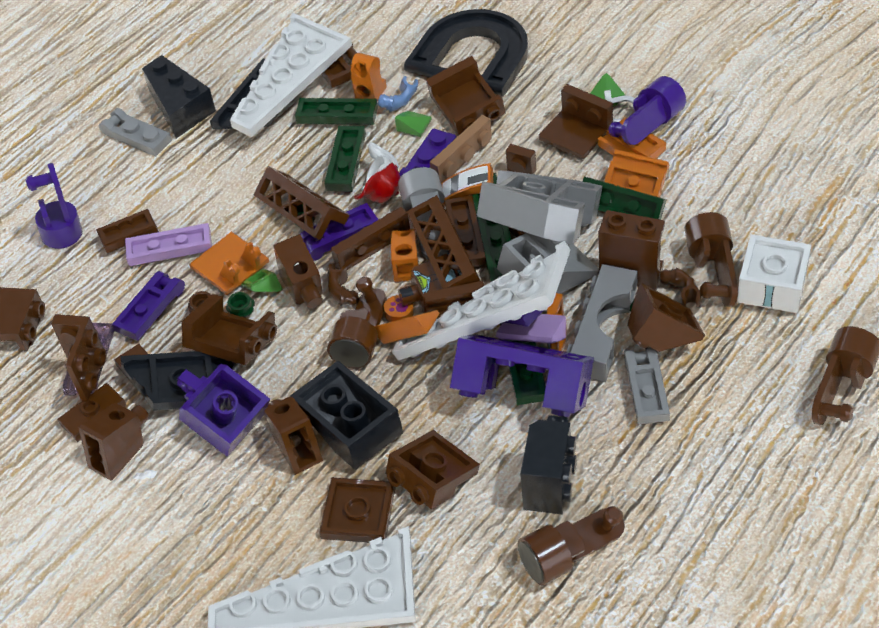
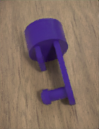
M658 77L633 100L635 112L623 124L620 122H612L610 124V135L612 137L622 135L624 142L629 145L638 144L657 127L666 124L684 109L686 95L683 88L676 80L670 77Z
M49 163L47 164L49 173L34 177L30 175L25 180L28 189L31 191H35L41 186L54 184L59 201L45 204L44 199L38 200L40 209L35 215V222L42 242L50 248L61 249L75 244L81 238L83 231L77 210L73 204L64 200L54 164Z

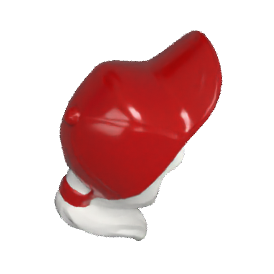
M370 142L368 148L374 162L369 168L366 185L361 188L362 193L355 195L354 199L359 200L365 197L376 203H384L399 194V165L396 158L390 152Z

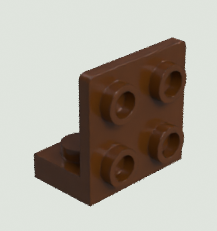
M566 84L561 90L562 110L539 134V140L580 159H584L598 144V138L600 136L604 137L609 130V126L613 122V103Z
M55 314L51 325L67 357L65 367L81 401H88L91 392L97 387V376L100 367L104 366L106 362V350L99 340L98 331L94 328L90 317Z

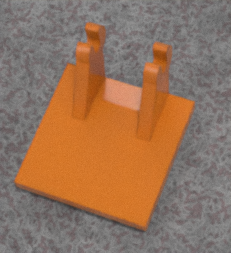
M231 231L189 265L191 269L228 295L240 286L243 281L269 263V258L261 253L258 246L253 247L251 241L247 243Z

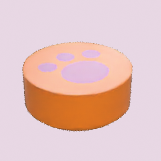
M399 295L392 296L384 303L385 318L389 322L412 317L414 315L413 304L403 306Z

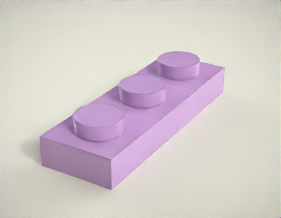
M208 223L125 238L126 260L129 266L202 253L212 247L211 230Z

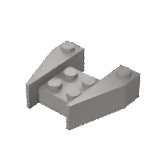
M498 170L496 184L482 182L477 217L550 239L554 245L565 241L569 246V244L573 245L579 238L581 227H586L587 224L591 225L596 220L602 186L571 179Z

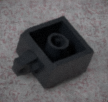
M548 415L547 420L539 419L529 425L520 473L523 510L563 515L565 502H571L573 484L570 481L571 474L575 475L577 455H575L576 437L571 436L568 417Z

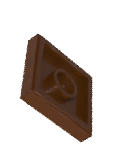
M331 477L319 531L320 538L366 543L379 537L382 540L386 539L396 487L391 485L389 481Z

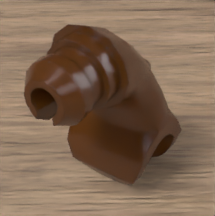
M329 263L327 273L328 291L335 302L340 306L343 304L352 306L357 304L359 299L358 293L354 290L349 291L345 286H341L348 279L347 267L343 266L335 270V264Z
M677 267L672 270L664 269L660 272V283L664 285L672 284L682 288L681 304L686 307L687 303L694 302L696 303V308H700L702 296L692 277Z

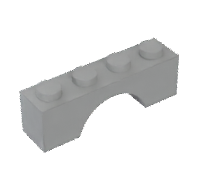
M602 264L599 275H594L590 287L591 297H586L582 308L583 319L576 322L574 344L569 343L566 352L594 357L591 379L606 382L614 360V339L607 336L600 329V326L605 320L614 315L630 313V305L637 292V271Z

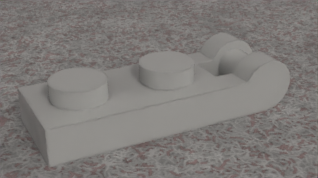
M120 108L112 111L111 117L104 119L99 124L100 130L105 135L155 157L172 141L169 132L131 117Z
M651 347L642 352H634V349L624 350L625 366L628 372L637 423L647 424L670 421V412L657 351Z

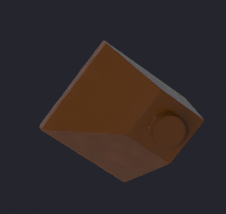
M643 283L638 286L627 324L632 334V340L638 346L644 349L651 347L661 352L703 340L705 334L690 308Z

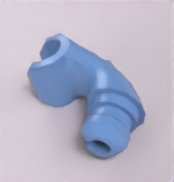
M404 76L399 86L401 94L394 96L382 94L377 104L381 108H386L389 112L396 111L407 105L417 90L418 80L415 79L413 85H410L406 81L407 76Z

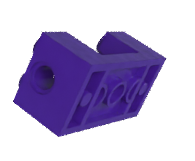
M478 334L458 338L450 388L458 389L459 395L477 398L478 394L484 395L487 389L492 390L496 388L499 365L514 366L515 364L523 363L527 364L526 369L529 371L545 373V370H549L542 407L550 408L551 414L570 417V413H576L586 407L594 357Z

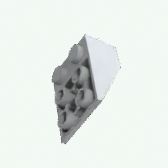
M525 233L503 244L497 269L503 275L512 270H516L519 273L531 263L530 260L541 254L544 259L555 253L556 245L552 244L550 239ZM569 244L568 246L570 253L556 293L561 294L599 274V268L574 244Z

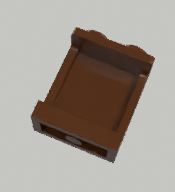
M473 56L426 79L430 97L457 136L481 115L490 118L491 121H495L500 116L506 114L503 98L499 94L495 95L481 76Z
M607 210L598 231L599 272L602 264L637 271V286L643 283L657 290L660 272L664 268V260H660V251L665 221Z
M0 287V341H14L18 344L21 351H28L31 342L36 338V329L40 319L45 315V303L41 300L37 289Z
M216 294L208 297L181 321L182 347L244 366L257 356L270 341H273L277 334L274 312L268 311L259 321L230 314L223 310V296Z

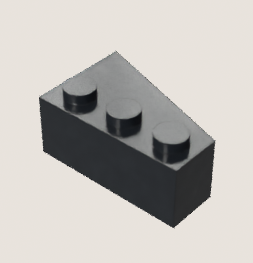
M163 55L142 68L149 92L158 108L162 111L176 139L216 112L210 88Z

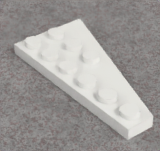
M292 13L290 24L288 27H284L281 32L280 41L273 45L259 69V77L257 80L252 81L249 86V94L247 97L242 98L230 119L232 128L253 137L352 46L351 38Z
M563 241L555 246L556 252L543 259L540 254L531 259V263L523 271L517 273L516 270H512L472 293L473 299L465 304L460 305L458 301L448 306V310L440 318L436 319L427 334L397 341L392 353L398 361L408 357L414 358L429 349L442 348L448 342L457 340L459 337L472 335L484 329L491 330L505 321H515L524 314L535 310L543 311L553 304L570 248Z
M409 526L399 529L398 534L382 540L379 537L369 541V546L354 552L347 550L299 569V574L284 580L279 577L269 581V586L252 593L247 590L208 606V628H364L416 622Z

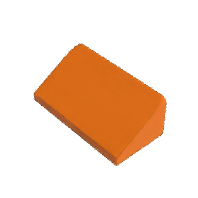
M438 310L374 327L378 332L380 341L383 344L427 334L440 313Z

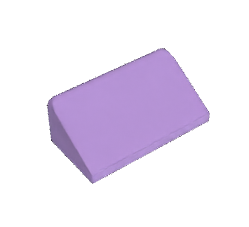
M540 314L529 326L503 322L496 332V337L498 339L540 343L558 342L566 338V317L563 315Z

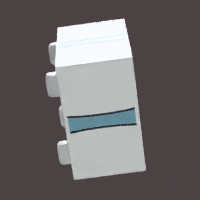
M751 234L739 278L737 302L798 313L808 270L811 244Z

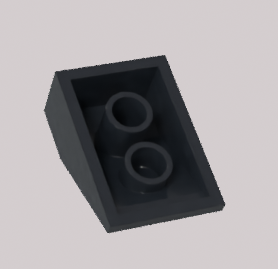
M336 361L290 395V397L295 399L309 418L312 426L333 451L354 470L358 469L403 434L398 409L340 361Z

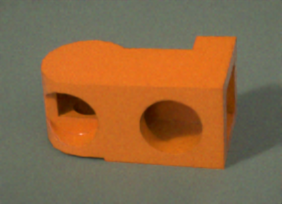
M356 53L351 62V79L355 98L377 99L378 101L380 95L387 88L386 79L381 78L380 59L375 56ZM366 87L369 89L370 94L363 92Z
M415 229L392 231L391 262L395 282L411 281V270L419 265Z

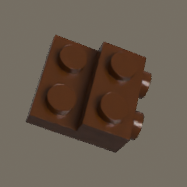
M432 430L390 453L385 474L391 485L394 487L402 486L406 489L414 503L417 505L425 504L432 510L454 497L455 489L458 485L477 475L480 464L435 430Z

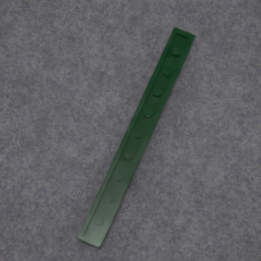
M493 173V184H496L497 175ZM480 193L472 194L476 216ZM477 217L489 279L492 282L503 276L497 269L503 244L512 239L508 226ZM508 340L536 346V342ZM523 363L508 366L517 406L542 402L546 389L543 373L529 371L526 369L527 364Z

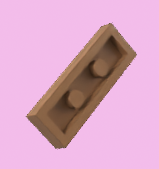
M481 115L430 161V168L438 173L441 183L454 175L462 165L473 158L475 153L492 139L491 119Z

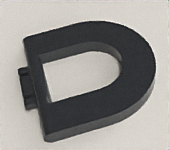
M472 9L456 12L438 20L427 30L406 59L404 70L432 77L447 69L440 67L439 64L456 42L472 36L487 37L496 41L500 48L481 76L495 95L499 94L504 97L526 63L528 57L527 34L518 21L498 11Z

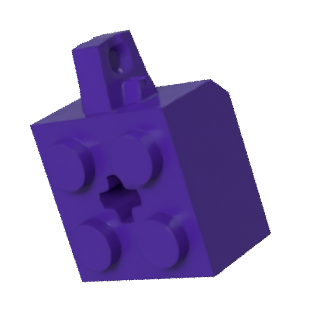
M220 364L208 378L204 376L198 378L188 370H185L177 379V385L187 393L184 397L187 401L180 408L179 420L227 457L265 415L264 410L270 402L268 396L229 366Z

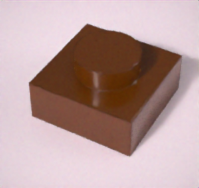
M510 144L506 149L507 171L535 174L537 170L536 151Z

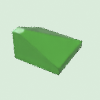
M607 73L601 77L590 93L602 99H605L604 91L606 90L611 91L612 98L626 96Z
M406 111L395 117L396 130L421 137L432 118L427 115Z
M266 269L258 271L241 284L242 287L253 292H279L283 290L276 274Z

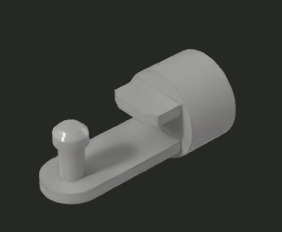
M427 167L415 168L403 174L398 181L403 207L406 211L436 195L442 204L445 200L439 175L434 169ZM432 210L418 216L417 219L428 222ZM432 230L427 240L437 241L441 231ZM417 235V238H418V241H419V245H420V249H421V253H422V255H423L426 259L429 260V258H428V256H427V254H426V252H425V250H424V248H423V245H422V243H421V241H420V239H419V237H418V235ZM441 249L437 257L448 253L449 250Z

